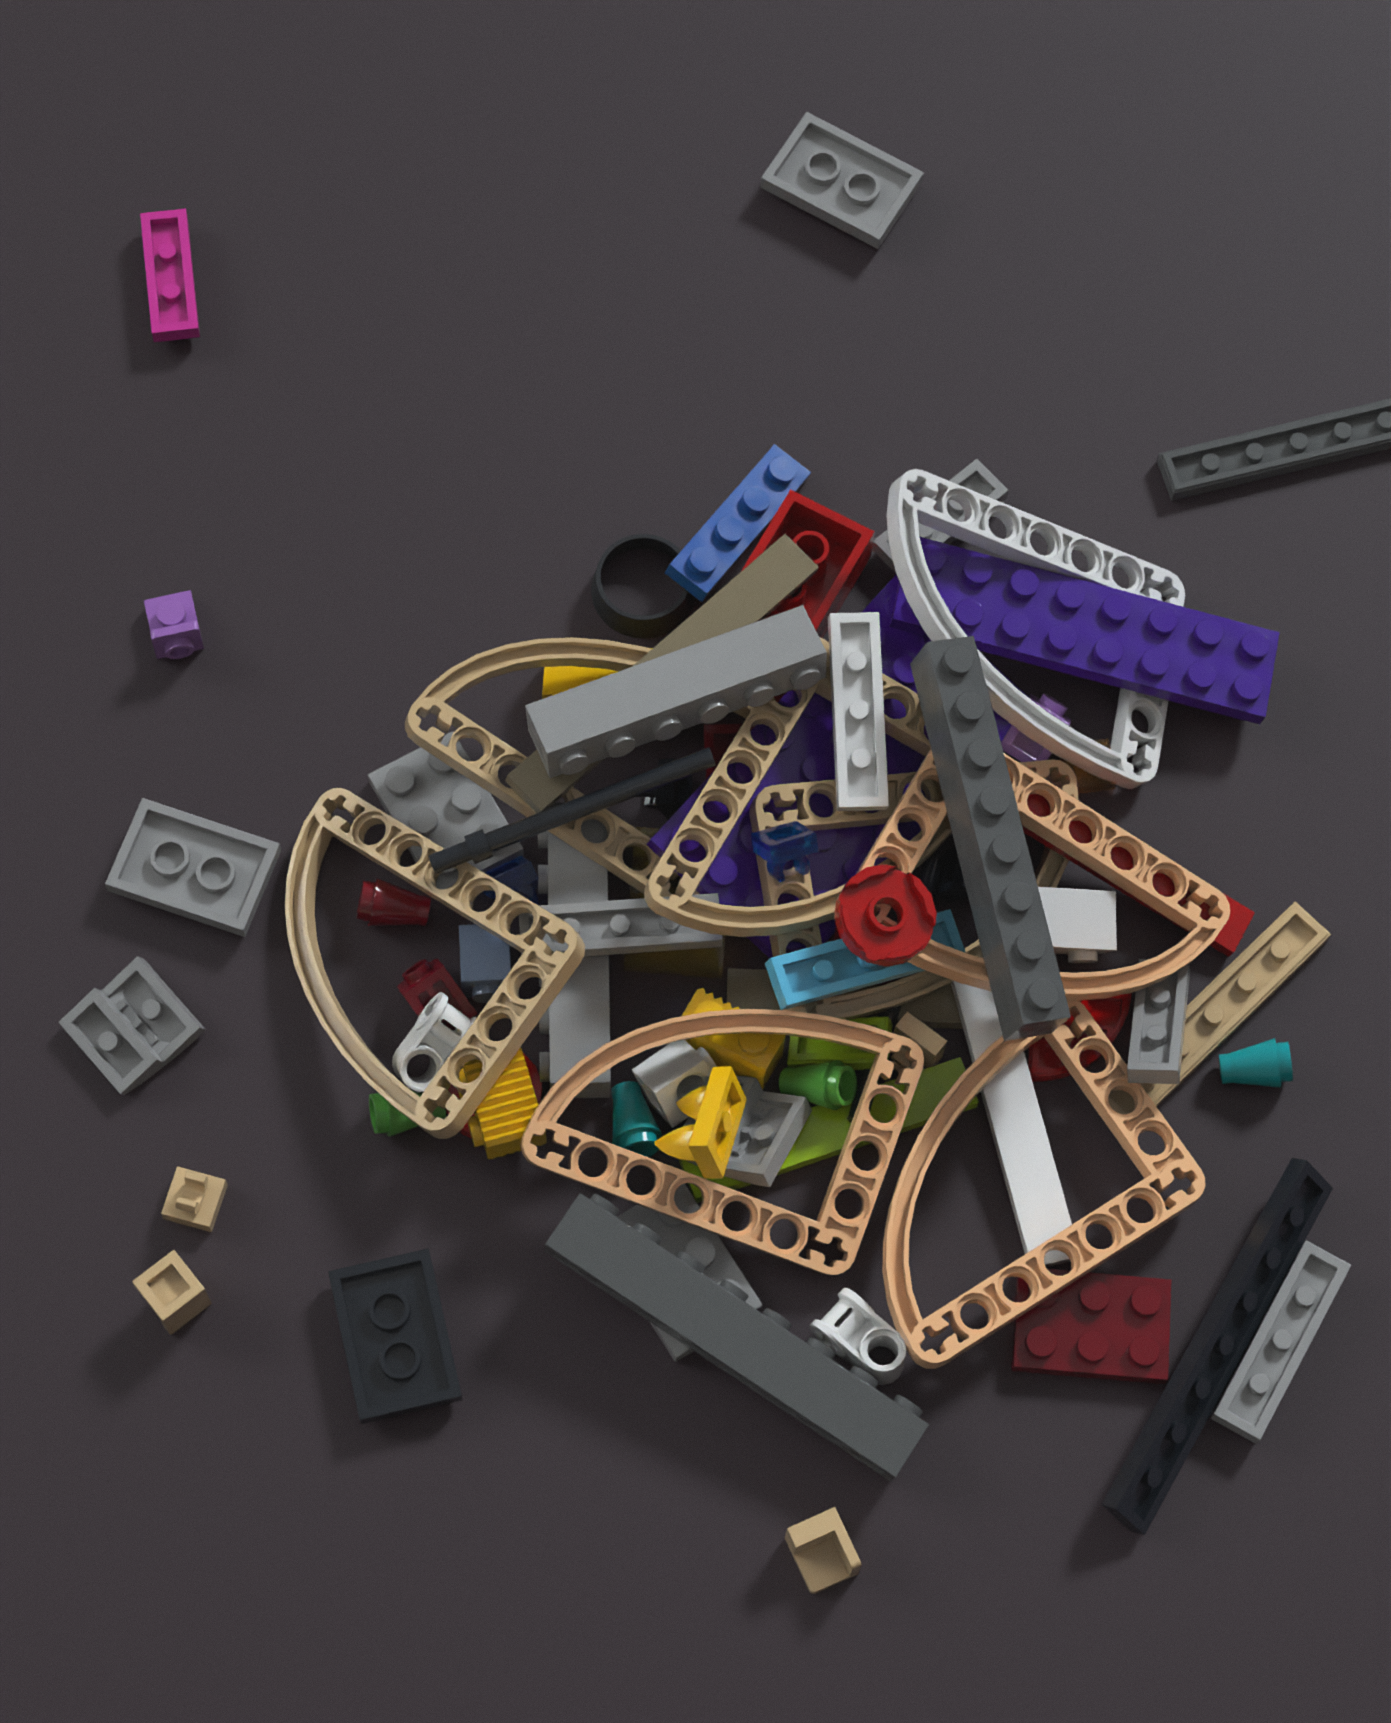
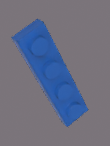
M774 444L674 558L666 569L665 574L703 602L768 527L790 489L798 492L809 478L811 472Z

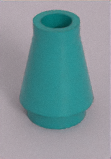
M1275 1038L1231 1053L1218 1054L1222 1084L1237 1083L1281 1088L1282 1082L1293 1081L1292 1061L1288 1042L1276 1043Z
M627 1081L615 1085L611 1089L613 1100L612 1144L646 1157L652 1156L659 1150L655 1146L654 1141L662 1137V1133L642 1095L639 1083Z

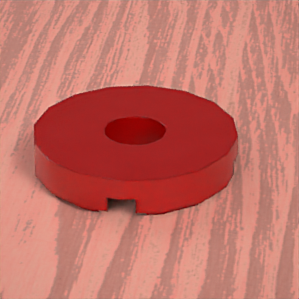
M883 864L866 867L847 881L836 899L834 919L839 937L853 954L867 963L888 967L904 964L923 951L931 939L937 913L931 893L919 878L910 872L906 874L901 870H896L895 866ZM887 904L892 907L897 914V925L888 927L879 923L874 915L875 905Z

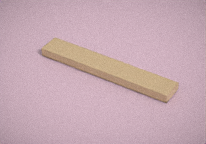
M1294 902L1187 1005L1179 1084L1140 1083L1156 1107L1329 940L1331 934L1297 902ZM1116 1090L1109 1094V1104L1115 1112L1128 1114L1134 1111L1135 1102L1128 1092Z

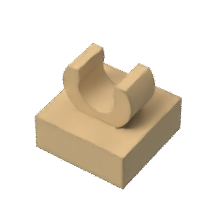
M907 1011L896 1024L894 1034L909 1038L919 1045L923 1051L924 1067L929 1068L937 1065L943 1057L947 1040ZM902 1047L891 1056L892 1063H894L893 1070L897 1073L902 1069L911 1068L912 1062L905 1058L907 1050Z
M177 1166L161 1212L163 1219L212 1232L228 1186L226 1180Z

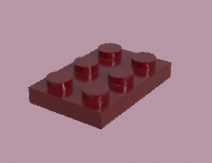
M1047 1269L1056 1276H1063L1070 1272L1067 1270ZM1087 1273L1014 1320L1012 1371L1166 1384L1169 1371L1172 1280ZM1016 1277L1015 1302H1024L1030 1296V1288L1023 1279Z

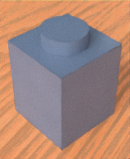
M476 924L459 925L462 992L466 998H472L475 1002L488 1003L511 971L510 945Z

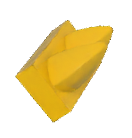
M732 1066L712 1067L707 1085L692 1090L676 1102L678 1108L685 1115L696 1120L695 1124L677 1128L654 1141L655 1146L665 1154L679 1160L696 1162L704 1179H721L724 1177L747 1101Z

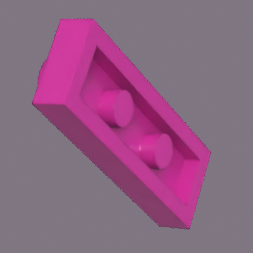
M186 208L140 213L153 341L162 342L200 337Z

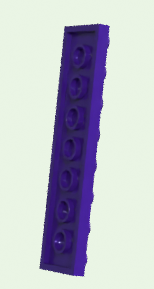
M920 537L926 564L938 592L967 637L974 636L979 651L1259 725L1265 719L1280 632ZM899 581L889 627L928 637L910 607Z

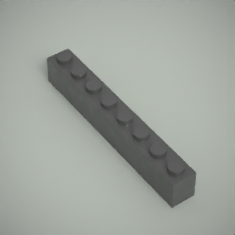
M974 636L930 641L924 645L910 663L1003 1039L1004 1041L1051 1034L1066 1022L1071 1015Z
M579 1193L546 1242L544 1252L888 1481L896 1478L929 1426L927 1422L920 1418L923 1411L917 1405L900 1395H896L894 1400L890 1399L876 1389L879 1381L872 1375L856 1366H853L848 1371L832 1359L836 1353L824 1343L813 1337H809L807 1342L801 1340L789 1332L792 1324L777 1312L766 1308L762 1314L746 1303L749 1297L748 1294L733 1283L723 1279L720 1284H717L703 1275L705 1266L691 1255L679 1251L677 1256L659 1245L662 1238L647 1226L636 1222L634 1227H631L617 1218L616 1215L619 1209L605 1198L593 1194L589 1199Z

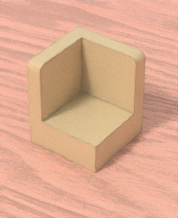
M172 1250L132 1281L138 1292L160 1318L164 1328L170 1335L212 1304L203 1285L175 1250Z
M836 1507L787 1528L785 1540L811 1594H816L859 1574L862 1567L861 1561Z

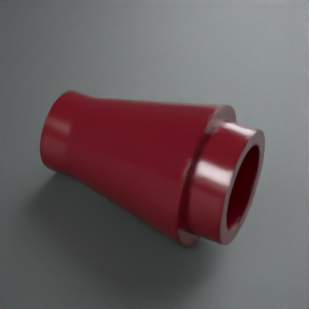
M376 878L375 882L363 880L356 919L368 921V926H426L431 897L418 895L379 878Z

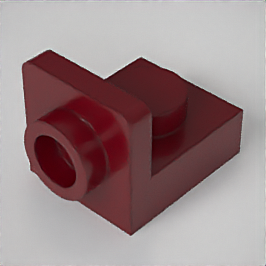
M438 958L431 962H428L427 959L418 961L402 974L404 981L397 985V988L418 1017L429 1001L439 992L447 995L448 1003L468 1018H472L477 1014ZM441 1020V1023L454 1031L456 1029L446 1020Z

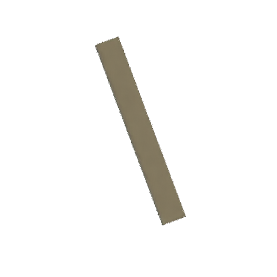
M784 534L633 666L765 619L813 577L819 567ZM536 750L507 775L505 782L537 814L550 808L604 759L588 764L585 769L571 775L561 774L549 778L540 755Z

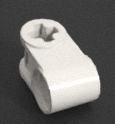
M443 992L436 994L425 1006L414 1027L396 1049L392 1059L395 1074L408 1088L416 1092H424L477 1017L468 1018L448 1003L447 995ZM441 1020H446L456 1029L454 1031L441 1023ZM418 1054L428 1055L430 1059L428 1070L419 1077L408 1076L407 1065L409 1060Z
M844 1287L838 1293L839 1301L821 1320L815 1319L809 1325L811 1332L820 1342L832 1349L836 1355L842 1357L852 1367H859L879 1381V1385L894 1382L899 1378L904 1368L906 1344L902 1336L878 1316L859 1295ZM875 1347H887L893 1351L896 1359L890 1364L878 1365L870 1359L868 1353Z

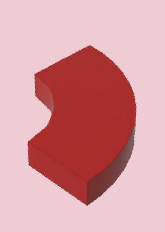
M1132 993L1106 999L1080 1001L1111 1044L1114 1043L1123 1027L1129 1011ZM1071 1015V1017L1062 1024L1066 1025L1070 1029V1031V1026L1074 1021V1017ZM1083 1033L1079 1039L1075 1036L1068 1046L1073 1049L1081 1039L1088 1037V1035ZM1045 1037L1028 1048L1027 1064L1032 1082L1052 1081L1071 1075ZM1088 1049L1082 1051L1079 1055L1082 1067L1084 1069L1089 1067L1102 1054L1096 1050Z

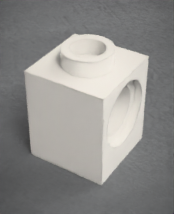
M680 1040L668 1044L633 1068L632 1072L649 1104L673 1128L689 1117L678 1108L676 1102L692 1090L707 1085L712 1067L717 1066L703 1047L695 1050L686 1040Z

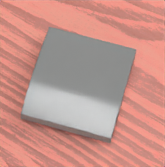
M138 956L104 989L94 988L59 1021V1024L121 1095L129 1093L152 1077L206 1031L146 960Z
M736 1075L747 1101L724 1176L754 1185L771 1187L811 1114L812 1108L806 1097L763 1091L757 1078ZM688 1117L684 1126L695 1124L696 1120ZM688 1161L694 1165H697L696 1162Z

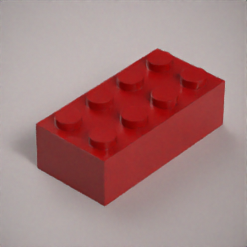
M790 489L741 571L786 534L819 568L813 577L766 618L803 605L818 636L823 638L828 630L829 614L838 613L871 557L875 531ZM787 692L774 696L776 702H778Z

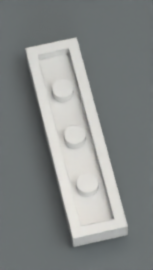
M879 612L830 613L828 616L837 811L887 810L889 800Z

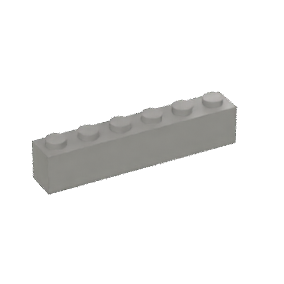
M802 605L527 704L525 708L528 731L549 778L561 774H575L593 762L607 757H622L630 753L637 746L656 739L659 741L671 739L678 735L681 730L700 723H715L723 719L730 712L747 706L758 707L764 705L774 696L793 689H808L819 680L826 678L827 652Z
M565 801L555 802L550 808L563 804ZM589 819L582 823L581 832L587 841L601 843L606 840L607 830L600 821ZM549 831L538 834V848H548V865H538V894H548V905L608 901V874L605 867L594 862ZM609 955L583 957L579 966L539 1020V1034H549L550 1052H540V1082H550V1089L576 1063L610 1042ZM539 978V987H542L541 978ZM611 1069L597 1076L574 1098H610Z

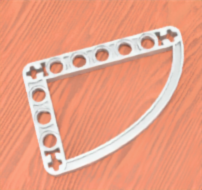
M908 470L890 486L886 517L888 542L895 571L910 607L931 641L967 637V635L950 613L936 588L926 564L919 537L918 523L1017 563L1162 601L1161 597L1163 596L1166 598L1164 602L1184 606L1185 589L1177 575L1130 554L924 470ZM910 485L914 487V495L921 498L917 502L913 500V492L907 489ZM948 500H955L963 507L965 512L963 522L956 521L949 515L947 511ZM991 516L1000 519L1005 525V539L996 537L990 531L989 518ZM1031 533L1040 535L1046 541V556L1038 554L1032 548L1030 543ZM1072 550H1077L1086 557L1088 561L1087 572H1082L1074 566L1071 559ZM1113 566L1121 568L1127 574L1129 579L1127 589L1118 586L1112 577ZM1156 586H1159V587H1160V592L1157 591V590H1155V589H1153V588H1155ZM978 650L992 709L1024 735L1080 769L1122 788L1133 789L1139 787L1155 776L1158 769L1168 700L1120 688L1111 747L1109 749L1077 732L1046 712L1008 681ZM1133 710L1143 713L1148 721L1147 733L1138 731L1133 725L1131 717ZM1133 755L1131 764L1130 762H1127V758ZM1133 766H1135L1136 768H1139V772L1134 773V772H1133V770H1134V767H1133Z

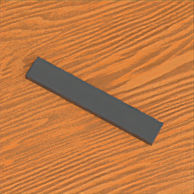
M1391 398L1159 453L1157 463L1171 501L1391 449Z

